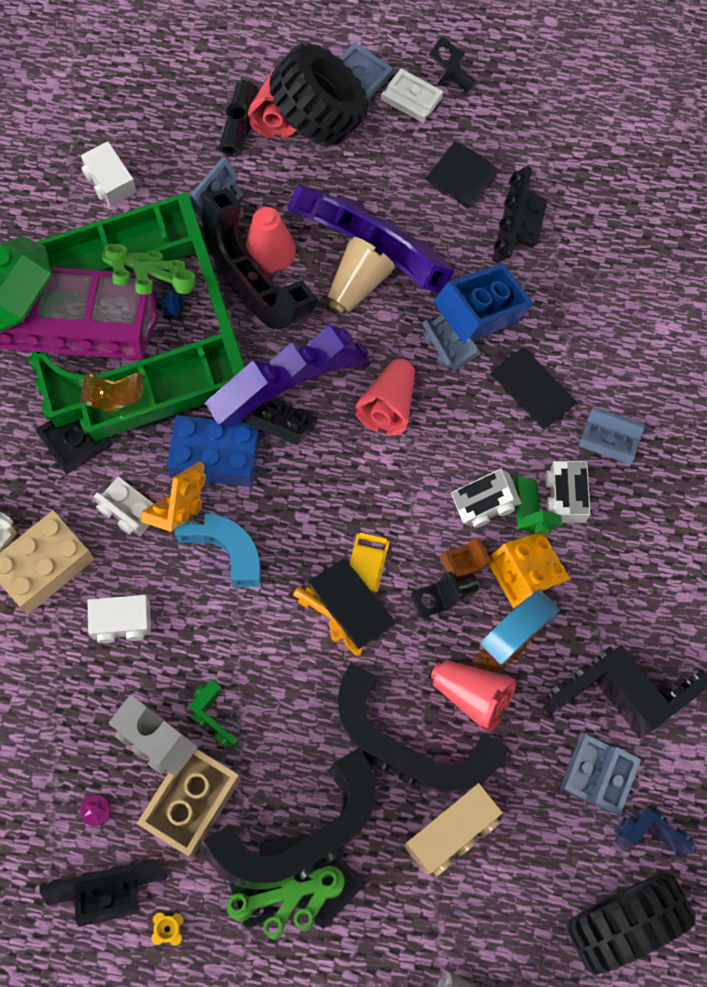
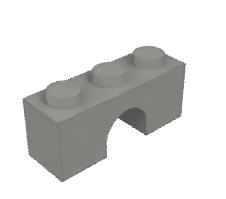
M130 694L108 723L117 730L114 736L127 746L132 743L131 750L143 760L149 757L150 760L147 764L158 773L163 774L166 770L176 777L198 746Z

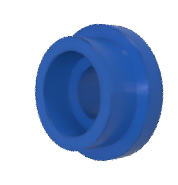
M169 290L166 294L162 295L161 304L165 314L174 317L180 316L184 309L183 297L175 290Z

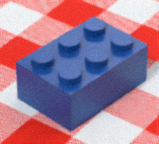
M504 263L449 281L433 301L463 344L518 323L534 305Z
M176 415L167 462L169 475L171 478H174V476L197 462L205 463V482L253 487L260 431L258 428L247 423L239 422L234 427L218 425L217 421L213 419Z

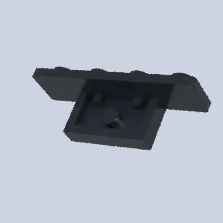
M528 165L519 171H515L509 180L510 188L508 196L504 201L505 209L499 223L498 239L493 247L494 255L492 261L495 263H499L512 255L515 240L531 248L538 244L547 200L527 189L532 168Z
M145 859L137 864L114 866L110 870L96 873L87 872L78 877L65 880L55 879L47 884L40 885L39 892L46 905L74 900L75 922L78 927L139 914L138 885L167 879V872L162 859Z

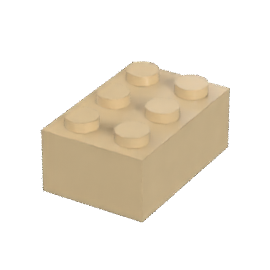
M52 510L0 552V584L28 615L95 559L54 510Z
M196 749L176 777L168 773L137 824L188 857L193 858L241 781V777Z
M478 783L410 839L404 847L426 876L433 872L437 877L453 864L449 859L453 854L457 853L459 856H462L476 844L473 838L478 833L484 837L500 824L497 818L502 814V811Z

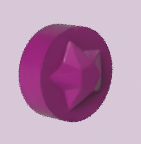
M100 795L87 797L80 806L81 819L90 826H102L111 817V804Z

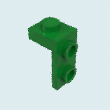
M521 475L514 477L515 489L522 503L516 506L518 530L536 535L550 534L552 529L561 527L562 515L544 510L539 511L537 481Z
M211 679L208 684L203 683L193 695L195 700L189 705V709L194 713L190 718L203 729L207 725L216 731L213 737L226 748L229 744L236 748L240 744L238 740L206 714V711L223 692L222 688Z

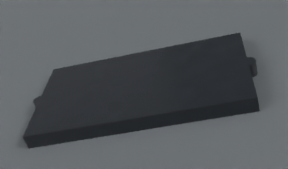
M522 347L510 358L505 357L504 362L490 373L543 430L556 420H562L564 414L577 404L575 399L525 347Z
M345 558L329 568L324 567L322 573L307 582V585L358 650L373 639L378 640L382 633L396 624L395 620Z

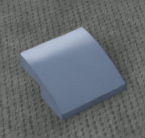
M222 157L190 194L192 205L202 224L204 195L224 188H228L237 201L243 195L235 182L238 176L227 158Z
M581 734L560 789L611 813L621 815L641 759L618 747H610L587 734Z

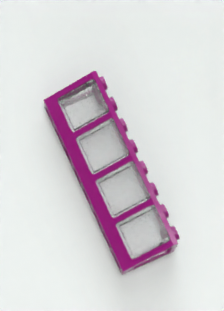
M51 267L52 277L24 321L0 332V349L143 360L158 320L153 284L152 293L143 295L135 291V273H130L129 284L120 286L112 282V271Z

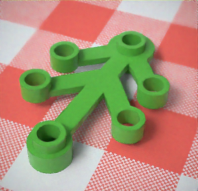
M120 244L107 245L102 253V260L113 267L112 282L116 285L124 286L129 284L130 272L125 270L124 265L133 268L136 277L135 291L139 294L146 295L152 293L153 282L148 278V275L172 283L175 291L181 294H188L195 287V274L192 271L185 270V262L182 260L163 261V254L157 251L128 253L127 248Z
M336 867L318 868L315 873L309 876L312 880L299 883L293 879L281 885L280 887L282 888L249 897L245 894L237 893L228 900L227 912L235 921L243 922L252 916L254 909L283 902L276 915L268 918L263 925V930L269 938L278 939L283 935L284 926L302 897L314 894L306 909L298 910L294 915V923L298 929L308 931L313 927L314 918L326 899L335 898L342 892L345 879L341 871ZM327 877L334 878L330 886L323 885ZM243 901L242 908L234 910L235 903ZM302 916H309V921L307 924H299V920ZM277 923L279 925L278 930L275 933H269V927Z

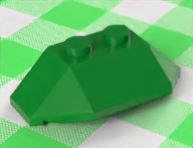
M24 236L0 243V332L24 321L52 277L46 246Z

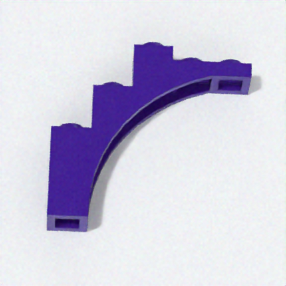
M298 184L287 206L291 213L320 222L351 238L357 237L376 247L374 251L380 255L384 253L394 265L404 271L423 289L440 293L455 272L426 242L408 237L393 222L371 215L358 201L341 195L335 197Z
M329 325L307 345L291 342L268 363L253 360L210 397L205 404L218 425L234 427L258 407L297 384L342 368L354 367L364 370L372 363L367 357L369 353L365 346L360 342H354L353 337L344 327L339 328Z

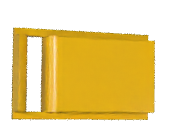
M360 533L356 536L349 564L371 592L377 593L390 541H387L386 538ZM363 539L386 545L385 551L359 545L358 540Z

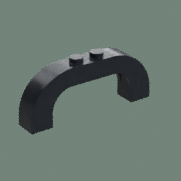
M228 188L204 195L202 221L210 253L221 273L254 315L265 325L273 329H282L310 317L316 307L318 298L304 281L295 282L278 290L247 252L241 240L238 227L242 205Z
M350 663L342 678L338 693L340 722L351 743L357 749L360 748L363 754L373 759V766L384 772H388L389 769L400 774L398 779L411 787H414L417 783L435 792L460 793L472 789L478 783L481 785L501 765L509 747L483 733L472 754L466 760L454 765H443L432 761L376 730L367 718L365 703L376 683L377 676Z
M360 748L334 762L329 769V773L338 785L343 799L342 811L336 820L286 851L274 856H260L249 851L241 843L230 824L203 840L200 846L211 867L224 879L237 886L263 890L284 885L299 875L304 880L318 870L316 865L326 859L328 863H331L343 855L342 848L348 845L364 828L371 816L375 803L373 773Z

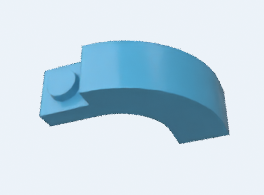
M205 514L204 524H200L198 521H186L175 529L178 543H211L223 548L231 557L230 580L233 587H261V565L257 549L247 532L238 524L219 515Z
M539 589L515 608L480 644L502 665L540 629L549 625L557 617L556 614L560 609Z

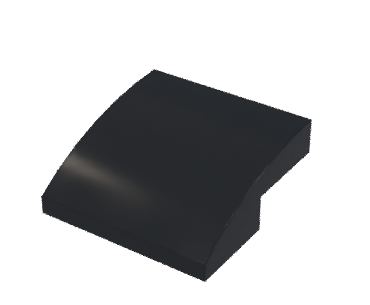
M454 141L425 180L441 194L446 195L449 193L463 207L468 209L473 205L498 169L475 151Z

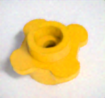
M157 913L153 917L155 925L154 933L151 936L152 942L156 945H160L162 942L171 943L173 946L180 944L182 941L180 926L184 922L183 917L178 913L173 916ZM166 926L170 927L169 932H165Z

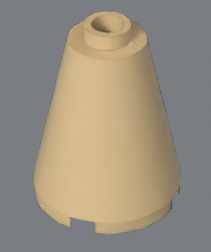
M357 237L351 238L348 242L327 299L330 301L328 305L340 314L343 311L349 313L388 277L395 268L394 263L384 253L380 256L374 251L376 247Z

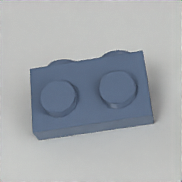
M443 315L432 322L428 320L422 322L425 328L423 335L430 345H435L438 353L435 355L443 367L447 366L456 371L482 354L474 340L463 344Z
M593 407L585 424L579 447L631 465L635 458L645 424Z

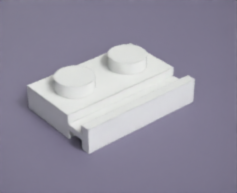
M402 68L389 83L386 91H383L381 94L382 101L422 123L425 122L426 117L431 114L443 98L442 90Z

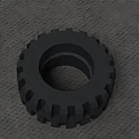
M304 43L294 46L270 76V94L273 96L275 106L280 109V114L290 122L289 125L300 131V134L305 138L309 137L314 143H322L324 146L341 144L367 117L369 105L366 98L367 94L365 89L361 87L358 77L354 76L350 67H347L339 57H335L328 49L324 50L317 44Z
M664 872L634 884L580 912L567 921L566 931L586 970L593 975H599L631 963L679 938L695 926L696 915L675 876L669 872Z

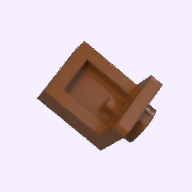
M480 538L473 539L465 546L445 551L439 556L446 572L452 571L455 580L470 574H477L491 562Z

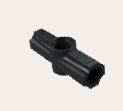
M242 80L236 84L232 102L226 109L227 119L219 150L229 157L236 158V156L241 155L246 135L251 129L248 111L258 94V86L254 85L251 81Z

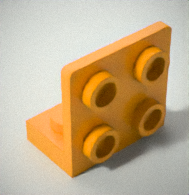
M197 462L174 476L171 494L143 510L141 522L172 532L197 515L202 507L200 494L206 479V474L204 473L205 463Z
M532 534L505 543L489 556L491 562L488 565L513 609L518 607L537 590L544 591L570 580L569 575L545 535Z

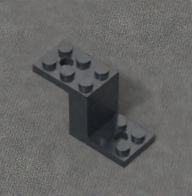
M622 645L615 650L609 646L591 662L592 667L587 663L577 670L569 679L570 684L567 685L563 681L553 688L546 696L548 702L543 708L551 716L596 683L641 739L707 689V673L701 669L681 684L684 690L679 686L664 698Z

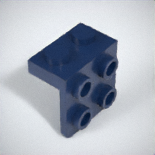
M645 808L633 812L628 818L624 817L614 830L618 835L613 842L622 849L636 846L645 832L648 831L679 856L694 854L697 850V847L691 843L693 838L680 828L676 830L666 823L667 817L654 808L651 810Z

